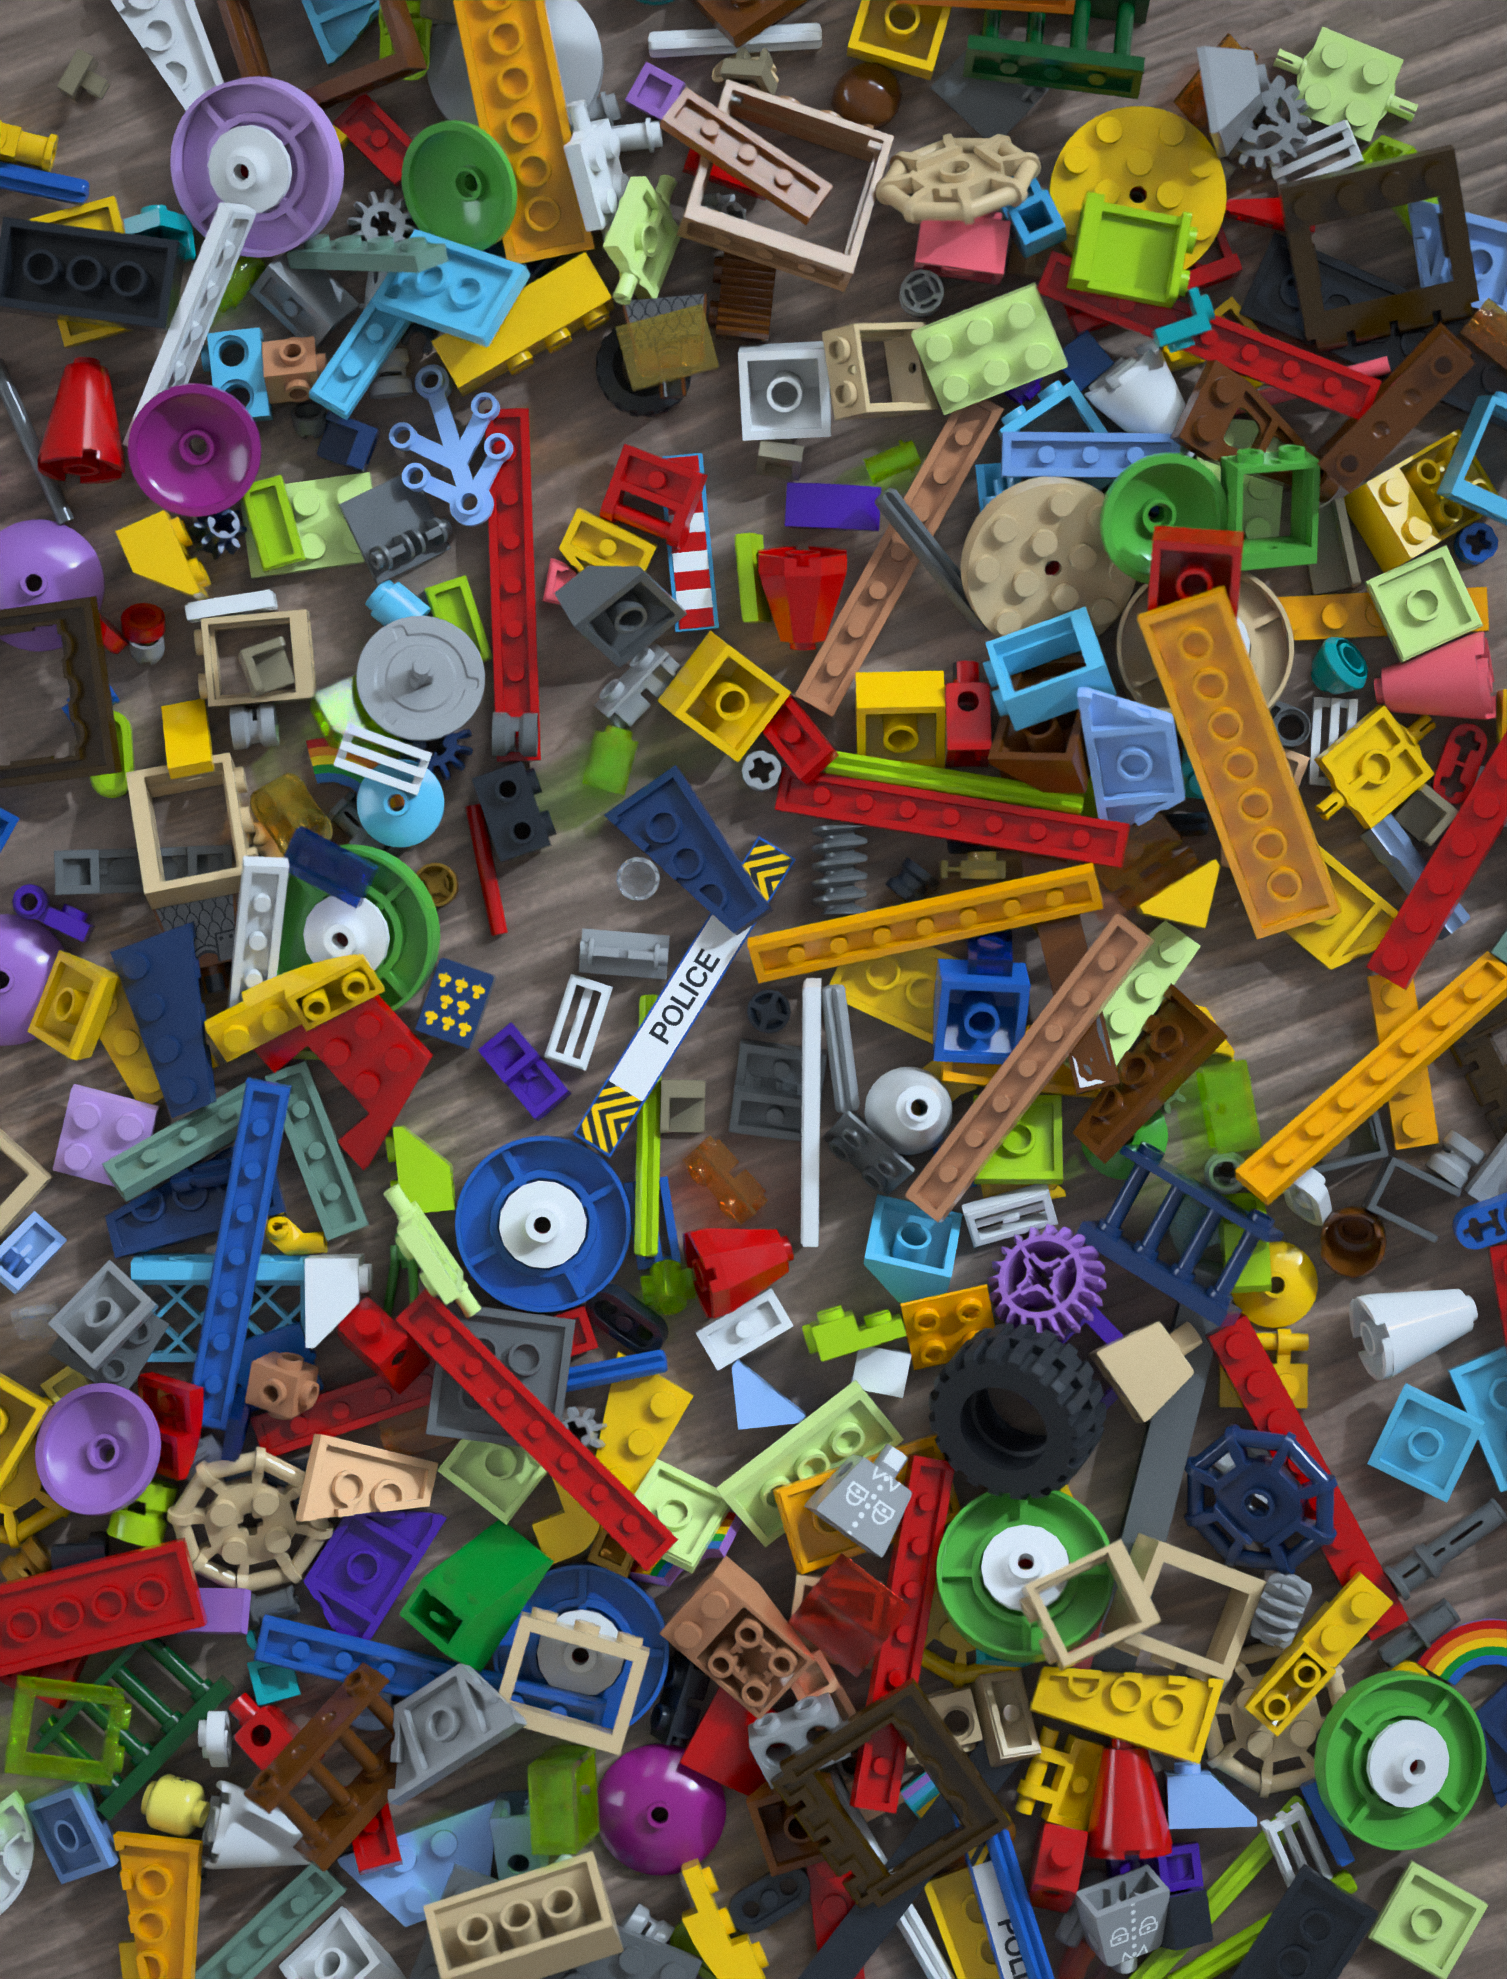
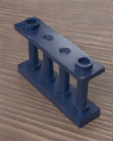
M1141 1142L1140 1145H1123L1119 1153L1135 1162L1106 1218H1100L1099 1221L1082 1222L1075 1235H1083L1086 1245L1093 1246L1102 1255L1219 1327L1235 1325L1242 1309L1231 1303L1233 1297L1230 1294L1260 1239L1266 1243L1281 1241L1284 1233L1273 1227L1275 1220L1269 1215L1253 1208L1248 1212L1163 1160L1165 1153L1157 1147L1146 1142ZM1152 1172L1170 1183L1171 1187L1142 1241L1136 1240L1133 1243L1122 1236L1124 1230L1121 1228V1225L1149 1173ZM1188 1194L1206 1205L1208 1209L1179 1262L1173 1263L1170 1266L1158 1258L1160 1252L1157 1248ZM1225 1217L1245 1229L1215 1286L1210 1285L1206 1288L1194 1280L1196 1277L1194 1270L1222 1218Z

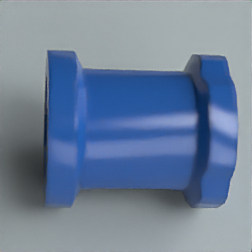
M1478 522L1457 533L1453 543L1454 553L1461 562L1467 565L1481 564L1495 554L1498 549V538L1493 528L1489 525ZM1477 533L1481 535L1480 543L1486 545V547L1474 555L1471 553L1472 546L1466 543V539H1470Z

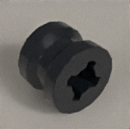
M908 857L901 863L902 870L897 877H890L885 883L888 888L907 903L923 900L929 891H935L941 884Z
M762 990L749 1001L747 1008L748 1020L760 1032H778L786 1026L790 1019V1003L778 991Z

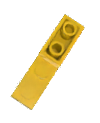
M364 954L326 959L285 972L241 992L243 1001L205 1020V1029L226 1062H229L301 1024L308 1031L384 992L385 989Z
M1358 1571L1330 1603L1326 1601L1295 1636L1291 1645L1282 1652L1263 1677L1244 1707L1278 1737L1337 1672L1335 1667L1394 1602Z
M698 1858L682 1864V1874L695 1903V1907L682 1912V1921L704 1962L717 1979H766L762 1968L769 1966L760 1942L752 1944L748 1933L733 1939L729 1936V1934L736 1932L727 1907L718 1909L713 1897V1893L718 1892L719 1888L710 1866L702 1869Z

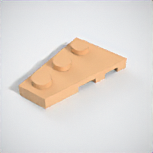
M314 1434L295 1521L303 1522L321 1518L344 1517L354 1514L430 1506L439 1463L322 1434Z

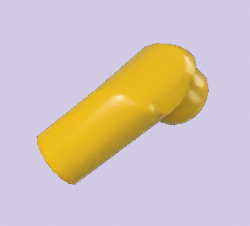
M273 1216L268 1219L265 1230L266 1236L285 1255L327 1253L328 1242L324 1232L303 1233L284 1216Z

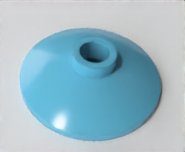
M396 759L418 767L419 763L415 761L406 759ZM379 764L372 769L411 784L414 779V775L383 764ZM428 768L417 796L366 777L358 790L357 812L362 826L372 838L387 846L403 848L423 842L435 832L443 817L445 805L443 790L436 776ZM399 794L404 798L405 804L402 810L396 812L391 808L390 800L394 795Z

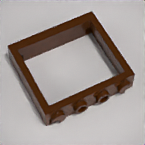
M217 0L241 78L254 76L273 78L249 0ZM379 0L395 54L303 91L323 111L427 69L406 0Z

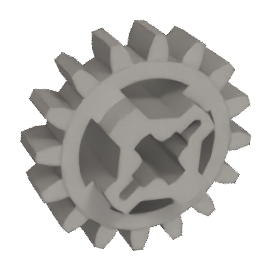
M1279 75L1272 84H1270L1268 78L1270 90L1261 92L1263 107L1254 118V120H1264L1268 116L1275 126L1261 124L1257 128L1252 122L1241 137L1243 139L1242 144L1238 141L1228 154L1231 160L1240 155L1239 164L1245 169L1251 165L1253 160L1260 172L1265 171L1267 161L1271 160L1278 168L1283 167L1281 156L1287 153L1295 159L1298 155L1293 148L1296 142L1306 144L1308 141L1306 136L1300 132L1301 128L1311 126L1312 121L1309 117L1301 115V113L1309 108L1308 103L1305 99L1296 100L1300 94L1298 88L1293 84L1285 89L1286 81ZM1283 101L1287 104L1290 111V123L1281 117ZM1278 140L1280 141L1276 145L1265 149L1266 145H1269Z

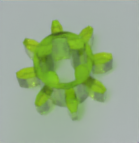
M662 1260L656 1262L649 1269L650 1276L640 1277L645 1305H654L655 1310L660 1314H677L686 1308L687 1299H695L696 1297L691 1269L682 1270L680 1263L677 1261Z

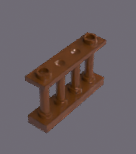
M1439 321L1381 382L1373 405L1358 421L1348 417L1319 447L1317 453L1323 458L1318 462V465L1351 494L1475 364L1469 357L1472 351Z
M364 1662L345 1678L340 1688L272 1763L255 1777L252 1785L243 1793L247 1800L268 1814L277 1807L303 1834L293 1848L302 1858L323 1872L331 1866L388 1802V1789H395L397 1763L390 1762L391 1745L395 1738V1730L393 1728L394 1710L379 1695V1692L389 1683V1680L385 1675ZM366 1707L392 1734L390 1740L376 1755L349 1727ZM336 1740L363 1768L346 1788L319 1761ZM306 1773L333 1801L316 1822L289 1794Z

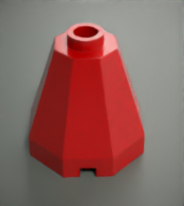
M781 546L758 550V573L780 641L789 642L791 650L816 649V642H822L826 639L847 574V549L808 546L809 550H796L797 546Z
M699 1228L682 1233L686 1266L688 1270L693 1268L696 1281H691L693 1290L707 1318H717L732 1313L789 1272V1262L794 1260L792 1246L786 1235L780 1237L777 1229Z

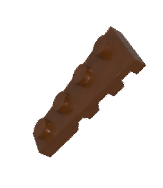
M1172 983L1163 995L1167 1001L1157 1016L1151 1014L1141 1028L1145 1034L1132 1053L1126 1051L1118 1063L1120 1085L1101 1089L1073 1131V1134L1104 1164L1117 1153L1229 1037Z

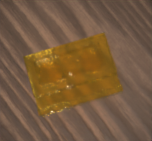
M702 304L616 327L633 391L719 368Z
M996 852L967 853V860L959 861L958 867H948V860L939 861L938 879H947L948 873H958V880L1006 879V861H996Z

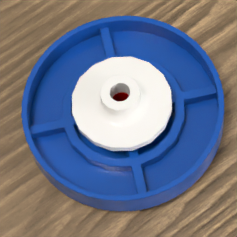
M539 1135L524 1137L509 1142L493 1151L477 1165L462 1188L456 1208L455 1234L462 1260L471 1276L487 1293L497 1300L517 1309L531 1312L561 1311L575 1307L594 1297L618 1272L624 1261L631 1238L630 1204L625 1188L614 1169L591 1148L574 1140L559 1136ZM537 1218H548L551 1223L550 1229L548 1231L538 1230L536 1227Z
M571 1562L549 1568L522 1611L531 1613L533 1607L553 1611L558 1614L557 1621L573 1626L575 1619L588 1621L601 1626L599 1632L601 1634L617 1638L618 1631L626 1632L643 1638L642 1646L650 1648L629 1726H631L652 1706L662 1689L667 1674L669 1642L659 1634L665 1626V1621L658 1605L647 1590L630 1576L626 1578L594 1563ZM522 1611L493 1653L495 1672L505 1673ZM530 1632L517 1677L606 1699L607 1703L601 1726L613 1729L633 1661L585 1647L581 1648L586 1649L589 1655L585 1658H578L575 1656L574 1650L581 1646Z

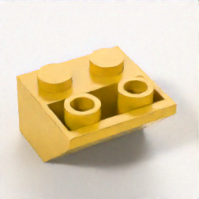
M163 510L115 531L135 574L145 580L199 601L209 598L205 587L211 585V581L201 560L198 561L197 557L191 558L187 547L194 543L184 521H181L179 517L174 518Z

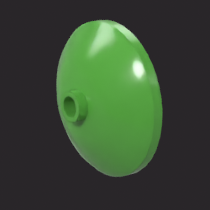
M448 120L431 125L413 139L404 157L401 178L405 203L417 227L423 232L480 251L488 249L499 242L509 230L517 207V186L514 172L500 145L478 126L458 120Z
M1158 453L1146 456L1124 469L1108 489L1100 513L1102 543L1107 555L1115 566L1134 580L1149 584L1154 526L1227 531L1228 502L1224 489L1214 473L1199 461L1178 453ZM1158 506V516L1155 519L1149 520V511L1151 508Z

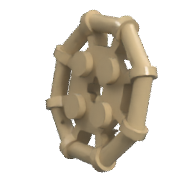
M952 134L942 135L943 140L912 152L900 151L892 156L890 168L885 178L881 179L875 187L878 201L884 205L893 206L904 214V219L909 223L920 224L923 220L964 221L965 225L974 224V219L1008 205L1017 207L1026 201L1027 189L1032 179L1039 175L1041 163L1034 153L1024 152L1013 145L1010 137L1007 135L996 134L991 138H953Z
M256 1447V1450L253 1452L210 1463L203 1460L197 1464L196 1473L175 1506H171L167 1513V1520L172 1523L176 1538L185 1537L194 1573L225 1588H245L251 1592L288 1582L298 1584L304 1580V1572L324 1541L332 1537L334 1528L333 1524L328 1521V1518L303 1522L295 1521L296 1514L292 1501L301 1495L306 1472L267 1453L264 1447ZM252 1470L251 1476L227 1482L223 1479V1477ZM264 1471L289 1484L285 1487L277 1485V1488L267 1484V1479L263 1478ZM207 1487L215 1492V1497L211 1504L208 1503L205 1508L195 1506ZM252 1513L254 1519L262 1518L263 1520L254 1528H247L240 1524L244 1521V1514ZM204 1524L209 1540L198 1546L191 1525ZM295 1533L307 1535L293 1557L288 1551L291 1539ZM216 1553L222 1555L227 1563L237 1565V1573L210 1561V1559ZM276 1559L280 1566L249 1574V1565Z
M1257 1643L1241 1648L1231 1675L1232 1678L1236 1672L1243 1680L1236 1696L1232 1698L1230 1703L1218 1700L1205 1744L1209 1757L1206 1762L1211 1769L1217 1768L1256 1791L1258 1797L1268 1799L1269 1794L1298 1788L1302 1783L1315 1778L1314 1758L1307 1749L1315 1741L1316 1734L1322 1727L1326 1717H1321L1315 1695L1277 1737L1244 1707L1253 1691L1268 1672L1264 1671L1251 1675L1245 1665L1275 1657L1278 1659L1285 1650L1275 1645L1272 1647L1265 1643ZM1340 1664L1335 1667L1337 1672L1321 1688L1322 1690L1327 1687L1332 1707L1346 1693L1342 1677L1344 1669ZM1214 1675L1212 1676L1213 1679H1222ZM1224 1679V1683H1223V1686H1222V1690H1221L1220 1696H1221V1694L1223 1693L1224 1689L1226 1688V1686H1227L1228 1683H1229V1681H1227V1680H1225V1679ZM1216 1714H1229L1235 1738L1224 1744ZM1242 1747L1253 1756L1262 1759L1259 1773L1232 1756ZM1299 1756L1305 1766L1304 1768L1273 1775V1762Z

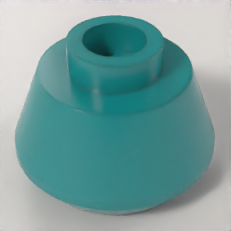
M1327 638L1312 660L1311 677L1315 685L1323 692L1337 695L1359 690L1366 683L1368 667L1358 648L1345 638Z

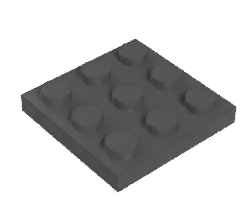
M444 1303L443 1305L562 1423L576 1320L481 1307L476 1314L466 1318L458 1304L448 1303L446 1305ZM435 1362L426 1427L427 1435L521 1447Z

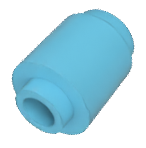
M390 579L382 582L365 603L372 610L371 616L383 626L405 617L427 616L431 610L429 606L399 581L394 584Z

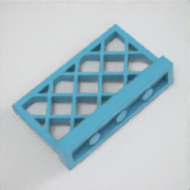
M142 1253L134 1255L131 1261V1280L142 1291L143 1285H161L172 1296L157 1313L154 1312L153 1314L161 1318L178 1302L195 1318L180 1334L169 1325L165 1332L173 1341L164 1350H153L147 1362L196 1361L197 1351L183 1338L199 1323L202 1325L205 1309L200 1313L183 1295L193 1285H205L209 1289L215 1253ZM261 1253L254 1290L261 1298L251 1307L250 1316L266 1302L283 1318L272 1329L274 1330L284 1327L287 1323L289 1325L296 1323L297 1321L293 1317L300 1311L301 1325L305 1333V1258L311 1254L288 1256L284 1253ZM172 1285L185 1286L178 1292ZM260 1286H272V1287L266 1292V1291H265L263 1288H261ZM281 1286H300V1303L289 1314L271 1297ZM249 1318L248 1328L255 1335L264 1333ZM178 1344L184 1351L172 1349Z

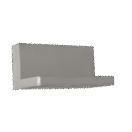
M287 252L267 266L249 291L296 337L314 336L317 349L323 345L337 324L352 314L359 306V303L325 270L289 268Z

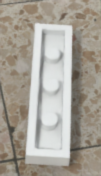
M243 856L227 1009L243 1001L241 992L277 976L289 872L288 858Z

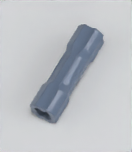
M1390 813L1372 829L1364 831L1360 837L1377 860L1385 865L1401 888L1409 895L1427 863L1412 845L1409 836ZM1460 903L1457 904L1438 936L1439 940H1443L1471 918Z

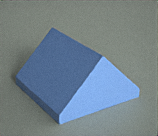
M86 1775L24 1805L61 1884L108 1869L116 1865L120 1860L119 1851L115 1850L114 1833L107 1818L97 1810L100 1804Z

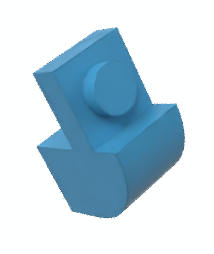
M1036 178L1032 179L1027 189L1026 201L1017 207L1008 205L1000 208L1005 220L1011 221L1010 235L1024 258H1028L1067 240L1066 226L1048 190L1042 191Z

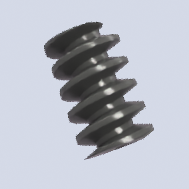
M822 825L812 829L813 835L824 839V842L812 846L813 853L824 856V860L812 864V870L824 874V877L811 882L813 888L824 892V895L811 900L812 905L824 909V912L821 914H859L867 912L866 908L855 904V900L867 896L866 890L855 887L856 882L867 878V873L855 869V865L868 859V856L855 851V847L868 843V838L855 834L856 829L864 826Z

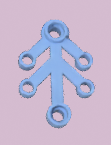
M435 364L426 365L418 371L415 377V388L430 403L443 446L417 434L416 430L405 422H399L392 426L389 432V440L400 451L410 450L450 469L456 487L431 477L430 472L420 463L407 465L402 472V480L414 492L424 491L449 503L452 516L462 525L478 526L487 521L493 512L494 500L489 489L503 462L511 457L513 444L504 434H491L484 443L487 457L473 480L469 462L490 421L499 415L500 404L490 393L482 392L477 394L471 402L473 415L460 439L447 399L453 389L452 378L441 366ZM430 375H438L437 385L433 388H426V378ZM483 401H492L493 406L490 412L486 414L479 413V406ZM409 430V440L403 444L398 443L397 436L399 432ZM504 441L506 444L505 450L501 454H493L492 446L494 443ZM418 470L422 471V481L418 484H411V474ZM470 496L477 497L476 507L472 510H465L464 501Z

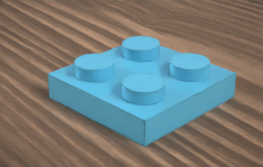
M1406 1383L1367 1464L1447 1503L1486 1422Z

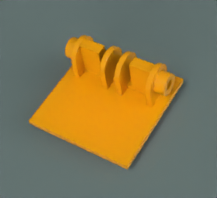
M987 1284L900 1303L914 1370L948 1363L967 1339H971L975 1333L984 1328H992L993 1330L995 1327Z

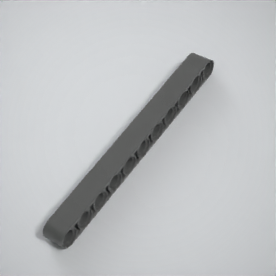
M1201 1258L1194 1270L1196 1274L1194 1280L1206 1288L1210 1285L1215 1286L1223 1271V1263ZM1178 1301L1169 1334L1185 1322H1189L1198 1332L1203 1343L1184 1356L1193 1368L1194 1374L1146 1423L1117 1540H1122L1129 1556L1138 1533L1165 1543L1167 1541L1213 1356V1350L1205 1334L1219 1327ZM1115 1580L1113 1584L1111 1600L1108 1609L1105 1613V1616L1103 1618L1101 1630L1104 1625L1110 1606L1112 1604L1116 1590L1118 1588ZM1153 1589V1592H1152L1151 1597H1150L1151 1601H1152L1154 1589ZM1101 1630L1098 1639L1106 1636V1634L1101 1633ZM1112 1646L1094 1655L1090 1670L1134 1673L1138 1657Z

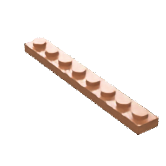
M987 399L951 413L904 497V501L932 536L937 531L1004 408ZM889 524L794 695V697L830 717L834 716L855 678V673L859 671L920 561L891 524Z
M1116 913L904 1196L938 1223H942L1154 943L1151 937L1121 914Z

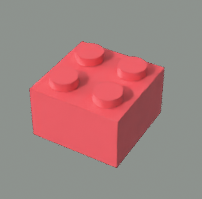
M995 211L975 218L974 224L965 225L964 221L923 220L919 224L913 271L919 269L930 270L937 274L938 277L1000 285L1004 274L1011 221L1002 220V213Z

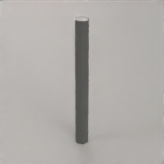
M1 358L0 397L58 525L67 524L75 518L58 481L44 476L37 470V457L41 443L6 365Z

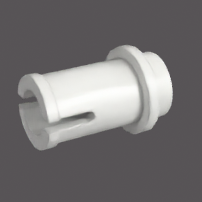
M646 117L645 122L611 126V130L619 138L620 152L649 149L650 153H653L655 148L663 147L662 129L659 127L660 120L651 121L650 117Z

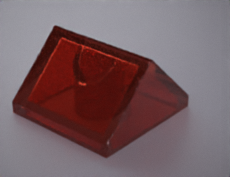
M841 1552L787 1623L858 1678L911 1609V1606Z

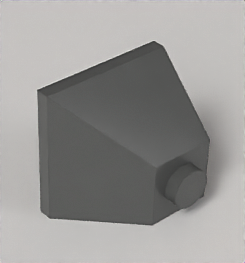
M587 566L554 593L572 625L618 668L627 663L687 615L685 609L640 566Z

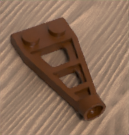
M1217 360L1207 361L1170 437L1204 461L1221 466V457L1235 456L1237 451L1240 450L1229 446L1223 437L1237 408H1241L1255 421L1259 429L1251 446L1252 449H1259L1266 453L1274 436L1284 445L1303 446L1305 451L1319 459L1250 382ZM1320 467L1319 502L1326 503L1336 494L1340 484ZM1293 470L1246 474L1292 489Z

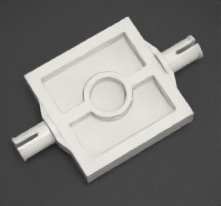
M578 100L567 105L574 130L572 131V138L564 146L586 232L601 229L605 242V236L610 230L629 178L622 172L619 160L620 142L617 134L611 130L609 119L590 122L586 100Z

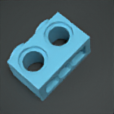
M260 328L208 333V345H203L201 359L203 371H211L213 386L227 393L236 388L248 390L250 400L245 408L251 414L254 422L273 420L272 404L269 403L264 380L262 356L264 334ZM232 344L242 346L245 351L243 361L234 367L224 365L222 362L224 349Z

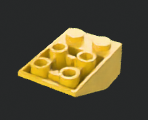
M1460 429L1448 434L1366 482L1351 494L1343 497L1347 513L1383 573L1401 566L1484 516L1436 494L1462 432ZM1474 454L1464 480L1499 496Z

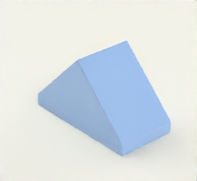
M34 1211L0 1245V1282L14 1294L24 1291L65 1244L67 1239Z
M740 1359L732 1363L738 1430L797 1424L803 1421L806 1413Z

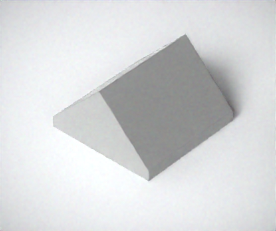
M109 1260L48 1324L94 1370L98 1371L152 1316L159 1306Z

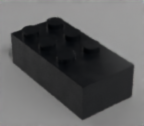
M3 217L0 234V312L167 334L179 303L186 247L178 240Z

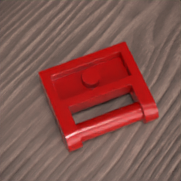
M624 444L600 509V518L610 523L620 521L666 539L667 545L680 550L687 541L690 523L708 475L632 445ZM625 492L676 511L672 523L623 504Z

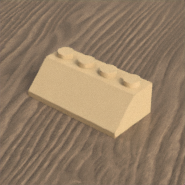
M593 1851L423 1906L441 1979H541L624 1952L614 1913Z

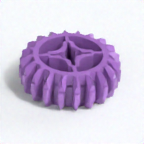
M1047 1224L1042 1235L1037 1228L1030 1227L1029 1238L1025 1240L1020 1235L1014 1234V1242L1017 1245L1013 1249L1001 1246V1252L1005 1256L1004 1261H992V1268L999 1274L987 1278L988 1284L994 1290L989 1294L990 1302L997 1306L995 1314L1001 1321L1013 1324L1014 1329L1020 1323L1036 1326V1333H1043L1044 1330H1048L1058 1335L1057 1339L1062 1341L1065 1340V1329L1071 1328L1075 1333H1080L1081 1328L1078 1322L1082 1318L1094 1321V1316L1089 1309L1091 1306H1103L1102 1299L1096 1293L1107 1289L1106 1282L1100 1278L1106 1271L1105 1266L1100 1261H1097L1099 1259L1098 1251L1093 1246H1088L1084 1243L1085 1237L1083 1235L1077 1234L1074 1236L1073 1231L1065 1226L1058 1232L1053 1225ZM1048 1256H1066L1062 1260L1058 1257L1050 1262L1040 1261V1259ZM1027 1271L1024 1280L1020 1283L1024 1273ZM1042 1272L1051 1280L1049 1286L1053 1291V1295L1043 1286L1045 1281L1041 1276ZM1074 1285L1072 1292L1068 1296L1069 1289ZM1044 1305L1054 1306L1053 1309L1044 1312L1028 1311L1031 1308L1037 1310Z

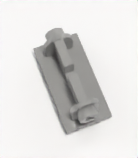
M655 642L650 647H645L631 659L630 668L619 680L614 679L602 689L599 695L600 700L594 705L620 730L626 725L631 727L651 706L641 695L644 689L647 688L658 698L675 678L676 672L681 668L669 653Z
M582 928L579 972L666 979L670 936Z

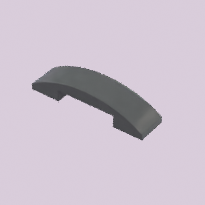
M231 845L160 848L165 881L232 868ZM137 848L54 851L55 895L144 892Z

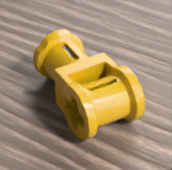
M0 120V160L13 164L23 162L42 168V171L51 172L57 152L58 135L50 134L49 137L24 132L21 127L6 124Z

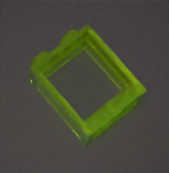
M1235 1057L1203 1063L1195 1071L1209 1152L1221 1155L1262 1147L1247 1060Z
M18 1675L4 1757L5 1773L111 1786L113 1772L121 1773L124 1760L125 1746L118 1745L120 1729L128 1730L132 1704L125 1703L123 1688ZM35 1696L109 1705L101 1760L93 1761L26 1752Z
M553 1745L527 1766L532 1855H576L600 1832L596 1748L585 1745ZM582 1785L590 1787L591 1791L589 1794L583 1793Z

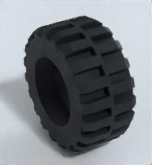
M1005 1323L997 1324L993 1330L992 1328H984L975 1333L971 1339L966 1340L941 1370L933 1383L934 1389L929 1395L928 1406L932 1412L928 1417L932 1432L938 1433L935 1442L940 1452L948 1454L950 1457L948 1463L956 1472L961 1470L968 1476L966 1481L975 1487L981 1484L988 1488L987 1493L1002 1497L1004 1493L1010 1494V1499L1026 1500L1031 1494L1032 1498L1038 1499L1049 1496L1052 1491H1059L1066 1486L1095 1450L1096 1445L1102 1438L1104 1432L1103 1422L1106 1420V1405L1104 1402H1099L1104 1393L1099 1380L1093 1381L1091 1376L1094 1370L1088 1361L1082 1362L1076 1356L1078 1350L1069 1342L1065 1346L1056 1340L1058 1335L1048 1330H1044L1043 1333H1036V1326L1020 1323L1014 1329L1013 1324ZM988 1388H1004L1016 1392L1027 1399L1041 1415L1047 1435L1024 1433L1009 1425L993 1407Z

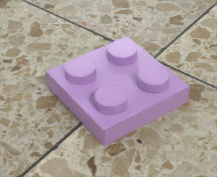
M74 1084L69 1096L53 1171L114 1186L107 1177L102 1164L152 1136L160 1106Z

